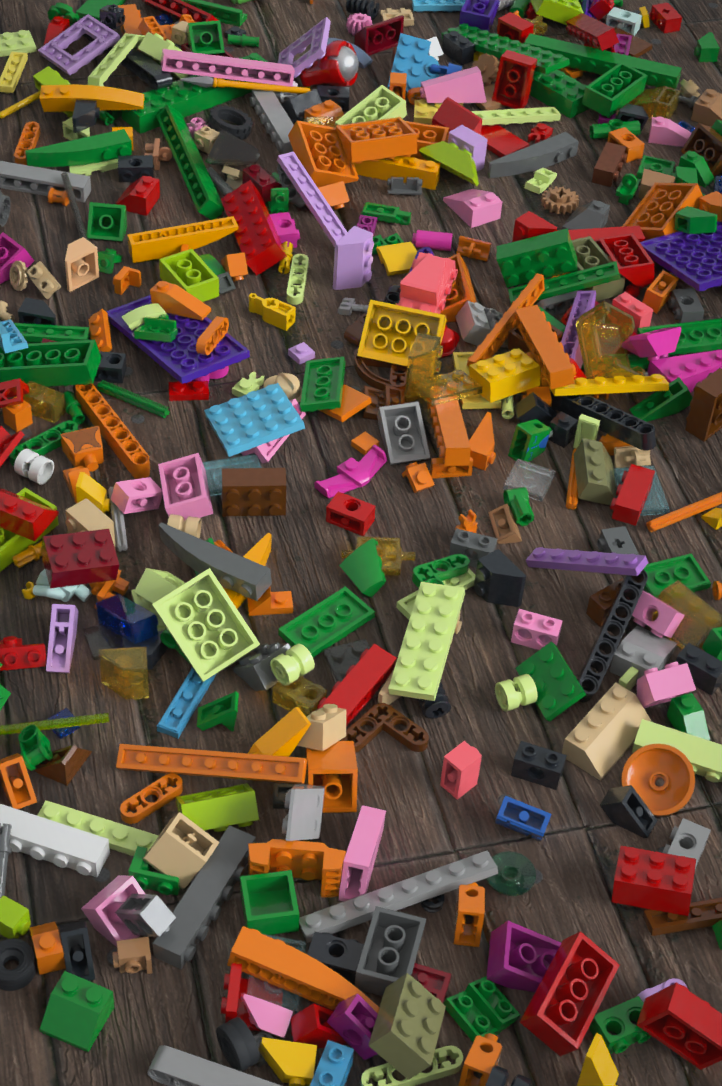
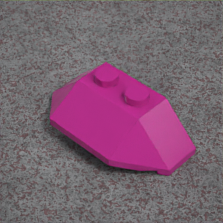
M681 327L662 328L630 336L628 340L622 343V347L639 357H648V360L668 357V353L675 352Z

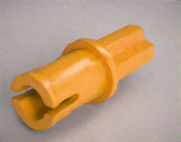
M42 541L35 545H29L26 550L15 555L12 558L14 565L21 568L33 560L38 561L40 556H42Z

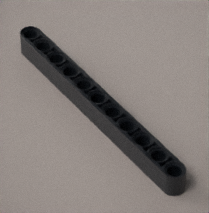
M86 33L82 35L90 42H93L95 40ZM114 46L109 47L104 52L108 54ZM135 47L120 63L155 90L171 86L173 83L169 72L162 71L159 64Z

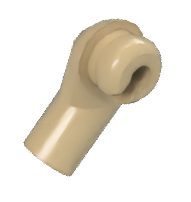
M0 301V319L3 321L10 319L14 321V315L6 312L8 304Z

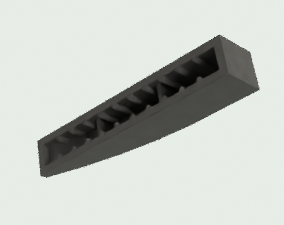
M563 132L489 162L487 177L496 178L523 174L552 166L576 156L579 141L567 132Z
M162 522L159 524L161 541L177 557L200 574L210 568L224 588L258 601L271 586L270 568Z

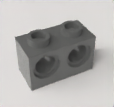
M131 894L115 912L134 935L163 936L170 930V924L176 918L157 895Z

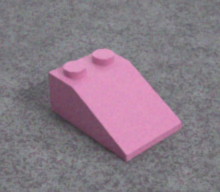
M469 189L443 198V201L471 228L500 219L502 201L493 192Z

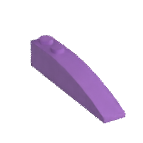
M596 290L577 291L561 340L564 352L568 353L569 358L574 359L580 369L589 341Z

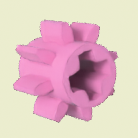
M198 117L192 118L190 123H187L192 138H194V132L204 126L208 127L206 121Z

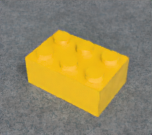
M519 348L469 365V385L489 403L540 386V365Z

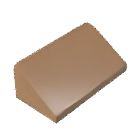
M508 504L488 512L498 544L522 541L517 523Z

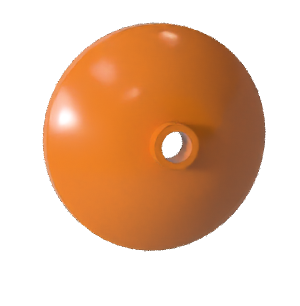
M650 744L641 747L628 758L622 772V787L632 785L654 816H666L679 811L690 800L695 788V773L689 759L680 750L666 744ZM662 779L664 780V785L658 787L655 785L656 781Z

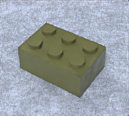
M406 973L385 988L368 1046L408 1080L432 1064L446 1006L425 989L420 982Z

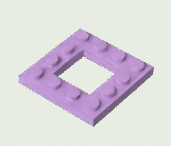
M87 14L38 49L41 56L68 75L75 74L84 65L89 64L92 59L101 55L106 49L114 46L121 38L117 32ZM85 33L95 39L73 56L64 51L72 42L79 40Z
M327 17L280 52L278 63L292 65L295 70L294 78L298 77L305 68H310L315 60H320L326 54L331 23ZM311 44L310 50L293 62L294 56L298 53L301 54Z

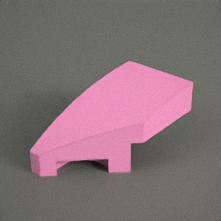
M242 993L240 998L245 1003L250 1016L248 1017L250 1023L254 1024L257 1029L284 1038L293 1011Z

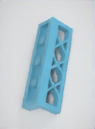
M11 319L0 321V347L4 353L28 348L27 341Z

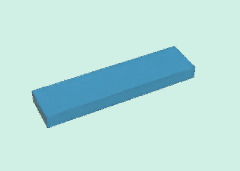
M192 667L159 721L157 731L179 738L216 674L202 682Z

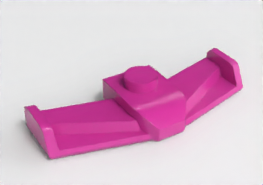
M374 444L372 449L359 462L351 457L337 466V473L339 475L314 482V488L328 499L334 497L338 491L345 493L361 488L368 484L369 480L387 462L386 454Z

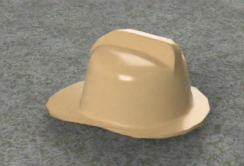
M279 373L265 380L264 388L270 384L278 383L289 400L296 399L298 403L301 402L302 388L300 387V381L295 375Z

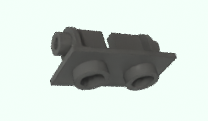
M391 177L387 180L388 194L422 195V179H419V177H407L406 183H403V177Z

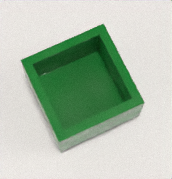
M292 870L240 876V895L245 927L256 929L263 935L299 931V909Z

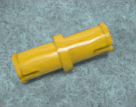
M287 241L282 243L287 257L279 261L278 271L281 274L283 269L284 274L289 273L290 263H292L293 244L289 242V247H287Z

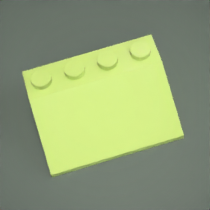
M210 568L152 604L202 682L238 661L260 645Z

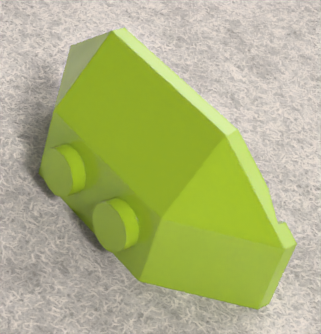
M445 141L420 148L419 152L424 159L441 163L440 167L478 186L476 165L469 151L465 149L462 151L454 143L450 142L449 144Z

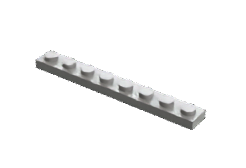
M484 851L299 918V926L308 943L312 941L314 931L333 934L372 920L376 906L397 911L458 889L460 885H469L498 874V868L489 852Z

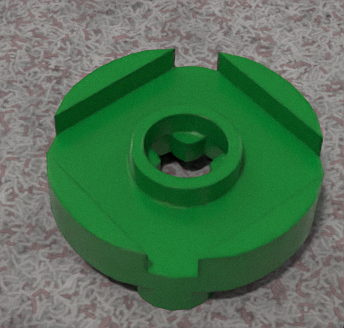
M64 3L51 5L48 10L50 21L55 16H64L63 18L69 19L71 27L80 20L77 13L75 15L72 11L73 8Z

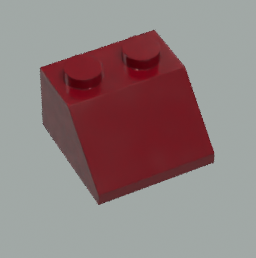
M258 164L243 169V183L251 180L261 193L264 203L271 201L272 188H282L281 181Z

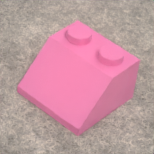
M678 662L665 665L664 670L658 671L656 667L644 671V676L637 679V698L642 706L648 708L671 701L672 698L695 691L696 688L687 663L678 665Z
M118 875L81 908L93 927L116 947L119 940L133 939L140 936L134 935L115 914L131 894H145L133 876Z

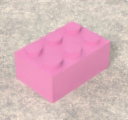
M199 453L158 464L164 504L168 516L170 514L181 515L186 520L189 516L201 518L213 514L206 471Z

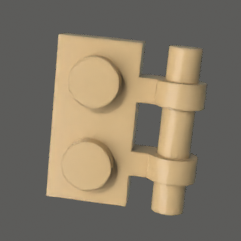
M386 8V10H380L382 21L403 15V27L414 26V17L411 9L400 8L392 10L391 8Z

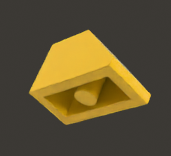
M80 472L76 484L77 503L87 498L105 514L106 511L110 510L111 500L107 498V490L85 472Z
M262 1037L259 1044V1053L281 1082L289 1083V1086H310L314 1076L317 1045Z

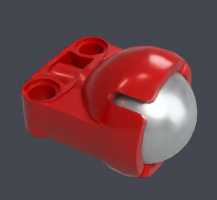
M342 40L329 43L326 46L324 57L320 60H315L310 68H305L299 75L303 87L323 83L341 87H349L354 84L358 75L359 63L353 46Z

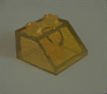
M146 647L99 649L101 679L104 685L124 699L137 700L149 698Z

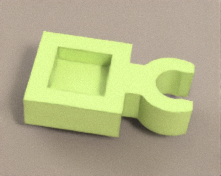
M256 372L250 373L248 380L242 378L232 388V394L241 397L251 391L259 390V387L264 384V376L256 379Z

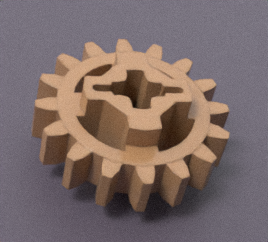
M555 186V189L548 188V191L544 190L541 205L545 206V210L550 209V212L555 211L556 214L561 212L563 214H566V212L572 213V210L576 211L578 207L579 195H575V191L570 192V188L565 190L564 187H559L558 189Z

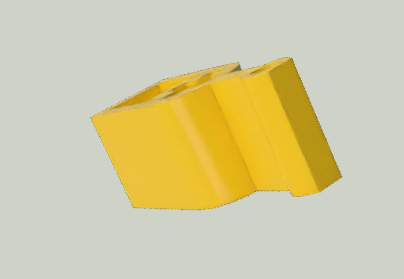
M255 293L249 295V311L262 315V319L266 323L285 331L295 323L296 307L275 298L263 299Z

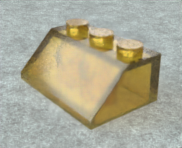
M417 333L408 356L405 402L409 403L431 395V390L434 387H438L440 376H437V372L439 373L441 368V361H438L439 357L441 358L443 346L440 345L441 337Z
M679 580L665 588L657 597L685 615L672 638L668 637L670 640L678 643L677 645L682 650L688 643L703 650L702 646L711 629L722 627V615ZM658 611L654 612L652 616L653 621L658 618Z

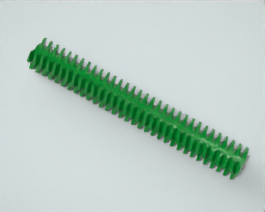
M102 380L97 384L98 391L155 415L166 418L170 413L169 407L166 408V406L164 407V405L162 406L158 402L148 398L145 399V397L143 398L139 394L137 395L122 387L110 384V382Z

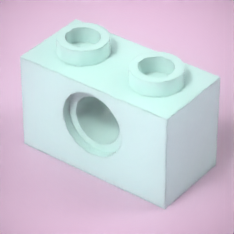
M614 7L607 15L606 24L635 35L640 29L642 15Z

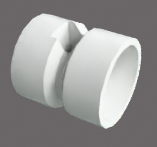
M24 449L15 460L14 471L43 485L53 474L54 462L30 449Z

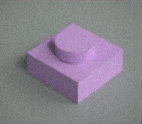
M304 342L288 349V355L299 365L315 358V352Z

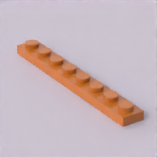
M537 273L529 281L526 288L521 291L519 297L512 302L511 307L507 312H504L500 321L495 324L492 331L486 335L485 340L481 345H478L473 355L468 358V367L480 360L493 357L508 338V331L516 327L515 310L532 306L545 290L543 274Z
M128 744L119 745L116 768L119 770L304 784L307 759L299 757Z

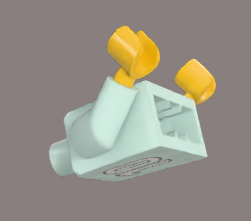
M45 569L40 573L36 581L37 585L34 586L32 582H27V590H21L25 599L43 596L62 600L63 602H68L74 595L85 602L92 595L91 590L85 584L50 588Z

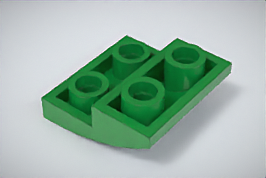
M487 976L469 983L465 991L447 998L444 1002L447 1012L472 1042L479 1035L482 1037L487 1033L497 1035L521 1016L495 984L486 979Z

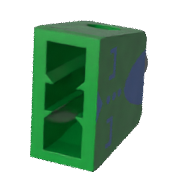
M536 419L517 424L508 456L524 466L545 451L548 438L553 434L552 429Z

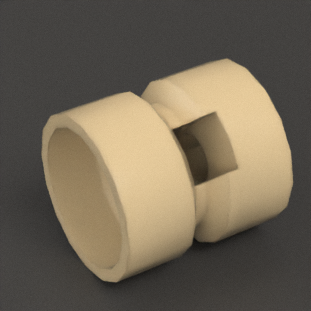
M170 514L167 525L200 539L201 518L189 516L184 520V517L181 515Z

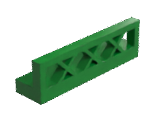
M183 0V2L213 15L222 23L240 27L247 19V14L242 13L240 9L203 0Z

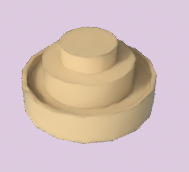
M683 78L680 82L682 85L680 93L684 97H698L700 95L697 91L699 87L691 79L687 82Z

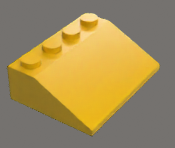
M370 300L357 356L432 372L442 342L447 318L442 314Z

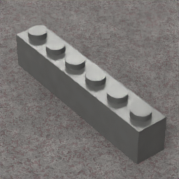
M230 825L219 840L220 843L173 911L176 918L170 924V930L154 940L153 953L155 958L179 969L183 968L186 961L190 962L196 951V945L199 941H203L206 938L209 930L208 926L212 920H217L223 902L231 898L234 890L233 886L237 881L240 882V876H244L248 864V844L256 843L255 836Z

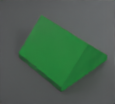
M90 202L87 239L123 242L127 229L126 205Z

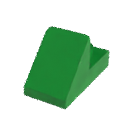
M235 691L199 707L197 727L204 731L222 723L233 732L238 712L239 694Z

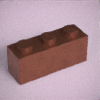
M606 142L594 167L592 183L612 187L613 182H617L619 172L621 173L623 164H625L627 154L625 153L626 146Z

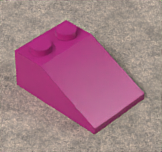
M4 232L0 234V284L10 279V268L14 261L24 262L26 268L35 261L24 247Z

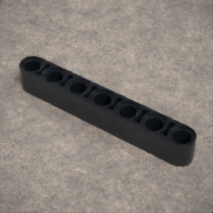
M550 390L551 406L554 409L577 420L581 414L600 420L598 430L640 450L648 451L656 447L655 427L652 424L589 395L554 396Z
M644 569L638 576L626 575L618 589L577 679L581 687L585 686L589 689V692L585 691L586 695L579 702L590 701L601 685L648 580V575ZM599 649L603 650L606 655L602 654ZM590 667L595 668L598 673L593 672Z

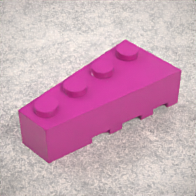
M722 350L650 360L647 371L648 376L660 374L669 383L680 377L689 391L693 392L695 385L699 381H703L711 372L713 373L719 368L722 369Z

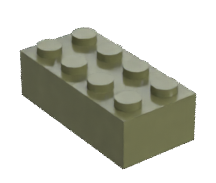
M591 236L572 240L577 255L578 270L576 271L611 263L610 258ZM620 274V280L581 289L580 291L596 290V301L613 298L623 293L625 277Z

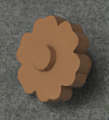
M487 53L480 55L478 61H474L472 67L477 66L481 71L483 86L485 87L490 85L491 82L496 81L499 61L495 56Z

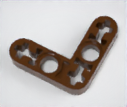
M378 703L346 730V737L341 739V741H354L356 739L354 747L355 753H357L384 730L410 750L422 752L428 747L429 735L423 728L390 705ZM396 724H402L406 727V729L399 731L396 730L394 726ZM370 725L373 730L366 732L361 729V726Z

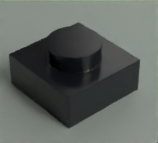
M233 26L225 31V38L228 39V34L240 36L245 34L246 36V31Z

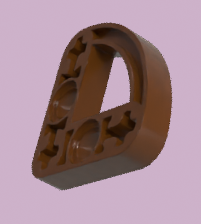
M359 347L355 349L354 367L364 382L380 390H383L385 385L404 389V392L406 391L409 367L358 357ZM366 366L391 368L390 380L377 376Z

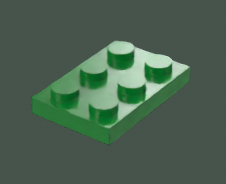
M552 641L515 668L520 676L529 674L532 677L537 689L538 698L536 704L549 722L586 695Z

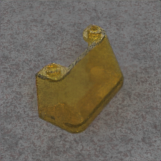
M603 301L578 318L576 329L587 379H595V377L614 378V376L632 377L633 375L646 376L644 369L639 366L631 369L627 350L622 347V343L632 335L635 329L632 315Z

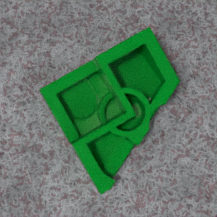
M374 538L358 547L339 565L358 589L369 597H373L386 582L385 574L381 568L382 560L377 554L376 546L378 542Z

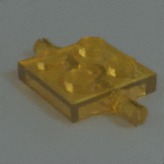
M357 537L355 550L368 540L376 539L378 542L376 546L377 554L381 557V568L385 575H400L402 560L415 561V552L402 551L400 538ZM342 549V559L347 558L355 550Z

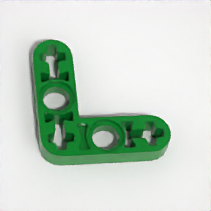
M455 554L418 565L413 569L412 581L418 588L421 582L445 585L442 581L467 573L470 560L463 554ZM440 568L446 571H438L436 569Z

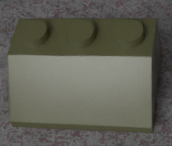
M583 438L574 453L578 498L611 506L613 498H617L613 460L602 442Z

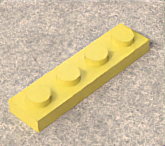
M11 52L0 77V92L14 93L28 60L27 53Z

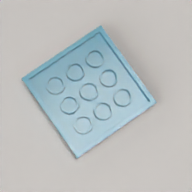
M278 383L270 384L263 389L251 391L244 396L232 398L228 402L213 405L209 409L204 410L207 420L229 457L305 429L303 420Z

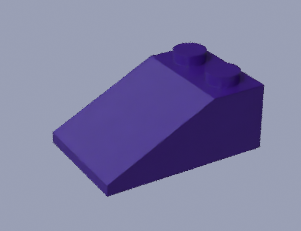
M466 0L460 11L459 25L468 24V26L478 27L480 30H488L489 32L501 0Z

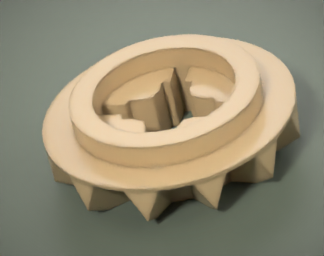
M14 261L10 268V282L16 291L26 289V284L28 283V269L22 261Z

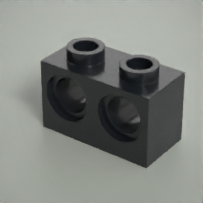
M99 351L101 361L94 381L101 382L104 380L108 383L123 384L127 369L126 354Z

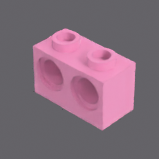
M519 609L513 626L511 642L540 650L551 641L557 646L562 620Z

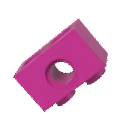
M289 212L270 214L281 243L287 241V247H289V242H291L293 248H297V240H300V233L295 228V221L291 219Z

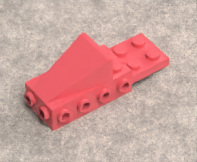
M419 252L417 259L413 260L412 271L400 282V301L395 305L440 314L441 310L445 307L446 297L451 292L452 282L457 277L458 269H455V261L449 258L434 256L430 253Z

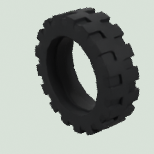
M227 105L212 107L207 120L208 127L221 133V136H224V138H231L232 140L247 139L253 122L251 117H248L249 115L243 113L242 110H237L235 107H228ZM222 120H227V121L233 122V123H235V124H237V125H231V124H228V123H226V122H224V121H222Z

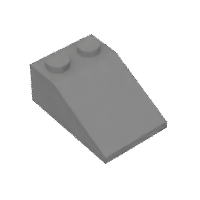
M419 402L379 407L377 418L390 465L430 459Z
M636 626L622 640L615 651L610 672L622 677L633 666L639 670L637 679L644 676V671L657 667L658 671L663 670L678 643L665 637L660 638L649 630Z

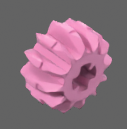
M354 13V15H349L346 27L348 33L355 36L357 32L364 27L373 25L370 16Z

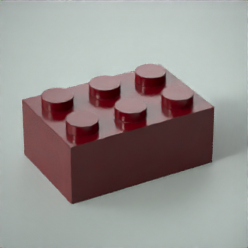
M109 529L43 536L41 555L50 588L116 580L119 561Z

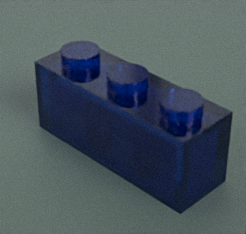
M120 594L96 603L99 624L132 643L137 644L158 635V618L156 614Z

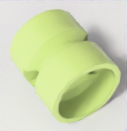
M296 644L286 651V655L281 653L270 661V666L276 679L281 684L288 686L296 681L299 676H304L312 671L315 663L309 650L302 644Z
M529 674L514 677L513 681L507 679L495 685L496 698L503 711L507 712L518 708L519 705L526 706L537 701V689Z

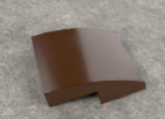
M385 385L384 389L380 390L364 386L362 390L363 394L371 397L372 402L363 408V418L378 420L379 407L405 404L404 389Z

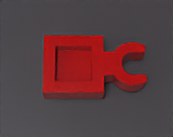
M538 123L528 135L527 142L535 140L536 144L540 140L548 139L553 133V128L546 124Z

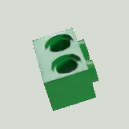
M639 996L596 1014L589 1027L594 1037L596 1033L602 1035L610 1054L613 1052L615 1054L622 1053L629 1045L636 1042L641 1044L651 1038L650 1034L631 1023V1021L638 1022L644 1004ZM607 1031H613L617 1035H611Z

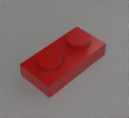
M179 381L169 382V401L209 400L208 381H191L181 384Z

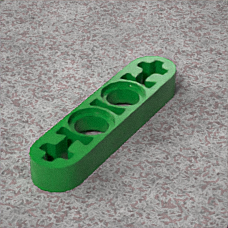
M71 420L64 421L16 446L9 455L11 465L14 466L17 456L24 449H30L43 456L62 446L61 434L77 431L78 424ZM51 437H56V438H58L57 440H54V441H49V440H47V439H49V438H51ZM33 446L41 447L37 450L31 449V447Z

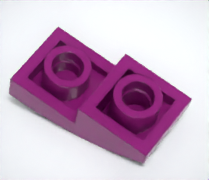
M360 215L356 227L372 232L374 236L377 217Z

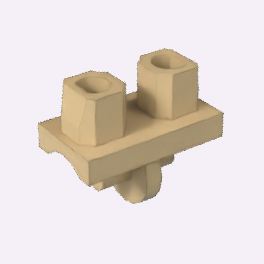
M41 261L27 271L29 278L46 299H49L55 291L61 288V285Z
M634 446L614 447V467H630L631 464L637 466L651 465V450L643 451Z

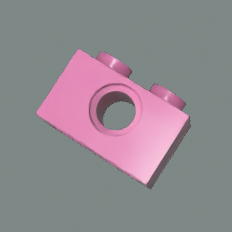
M151 477L120 481L115 483L111 501L123 514L154 510L159 508L163 491Z
M642 591L632 614L635 617L633 619L634 622L643 627L645 625L652 628L650 632L660 638L663 636L672 638L685 616L645 591ZM658 611V618L653 621L652 616L654 612Z

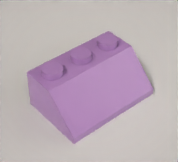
M353 226L335 244L334 290L362 287L371 279L372 249L374 247L372 232Z

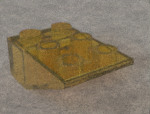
M666 86L647 89L628 104L642 106L649 118L663 117L670 119L677 108L680 90Z

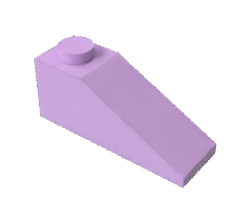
M52 604L46 672L70 673L79 612L75 605Z

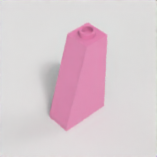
M477 66L421 82L420 94L427 103H443L447 97L457 103L486 102L481 71Z
M362 805L343 862L338 901L344 902L367 893L383 833L386 810Z

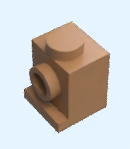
M148 936L117 941V951L112 952L114 968H119L120 973H137L140 970H147V974L152 973Z

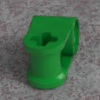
M29 725L20 732L18 737L21 749L20 755L23 756L25 766L30 771L35 770L36 766L46 759L51 760L53 758L50 741L35 725Z

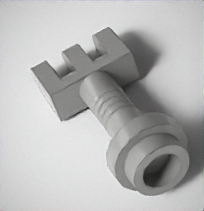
M343 298L337 312L341 315L349 316L352 311L367 313L369 305L355 304V299Z

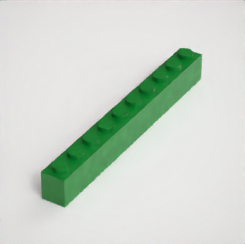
M531 33L524 42V44H530L532 47H540L541 50L551 51L554 54H561L563 57L569 58L570 65L566 67L603 75L620 62H623L648 75L645 85L670 91L676 90L680 80L681 67L606 50L601 51L597 48Z
M166 104L156 116L197 211L208 219L215 220L225 210L182 114Z

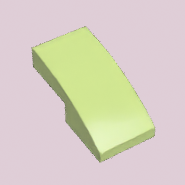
M541 168L535 171L534 178L528 180L524 188L540 194L554 181L557 173Z
M153 303L126 313L122 316V319L131 330H134L144 323V317L159 318V316L166 314V312L158 303Z

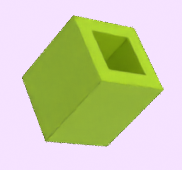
M3 895L0 898V934L7 939H18L21 935H25L30 928L29 909Z

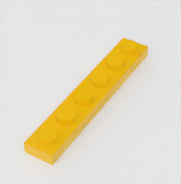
M652 374L651 376L633 375L632 377L614 376V378L595 377V379L579 377L574 380V384L551 389L549 386V389L554 396L668 391L669 382L660 374Z

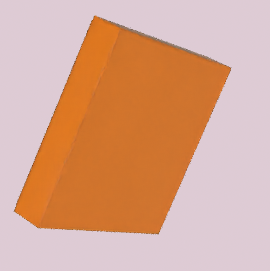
M344 384L341 408L319 411L344 422L371 404V397Z

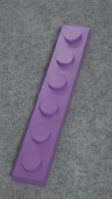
M543 547L534 549L526 559L528 567L638 576L648 564L647 558L644 555L548 549Z

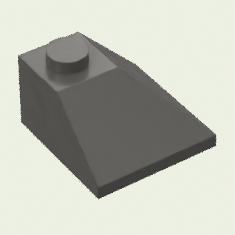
M593 200L576 208V211L567 219L562 229L603 228L608 220L610 205Z

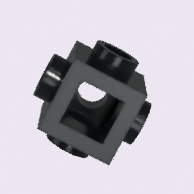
M111 4L99 9L100 22L110 29H118V27L124 24V8Z

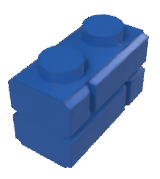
M505 796L495 823L526 836L531 835V838L541 841L551 813Z

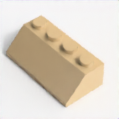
M615 683L565 738L562 754L567 755L566 759L601 781L634 743L641 720L644 719L651 722V719L636 694Z

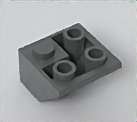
M275 642L271 645H268V643L262 644L255 649L256 653L253 655L249 654L238 660L239 664L232 669L255 691H266L279 682L271 670L270 661L281 653L286 655V651L291 647L289 643L279 644V642Z

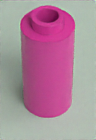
M417 230V233H413L412 244H415V248L429 247L433 250L451 251L453 233Z

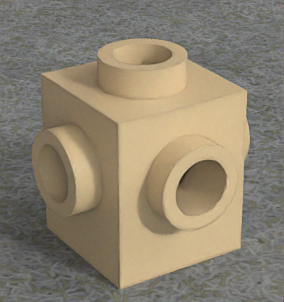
M207 126L200 128L194 132V142L197 149L209 155L221 148V133Z

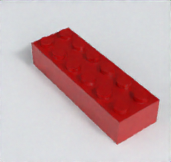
M251 180L241 184L237 189L221 198L227 216H234L237 222L238 230L234 232L241 252H245L246 264L256 276L287 257L262 195Z

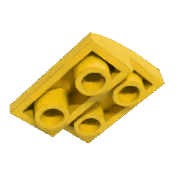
M411 242L376 248L380 262L384 264L388 276L408 273L417 254Z

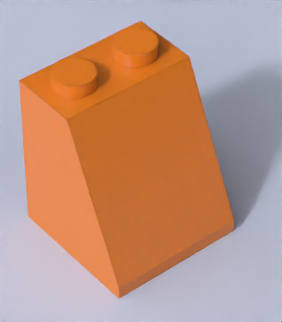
M338 741L324 751L306 748V785L325 787L322 813L357 812L358 768L354 741Z

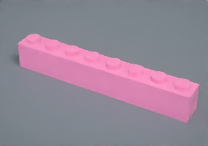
M162 49V71L293 86L295 70L292 65Z

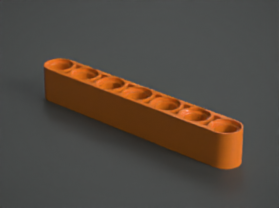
M93 384L75 385L76 400L80 402L82 411L94 426H99L101 436L130 474L136 479L149 477V455Z

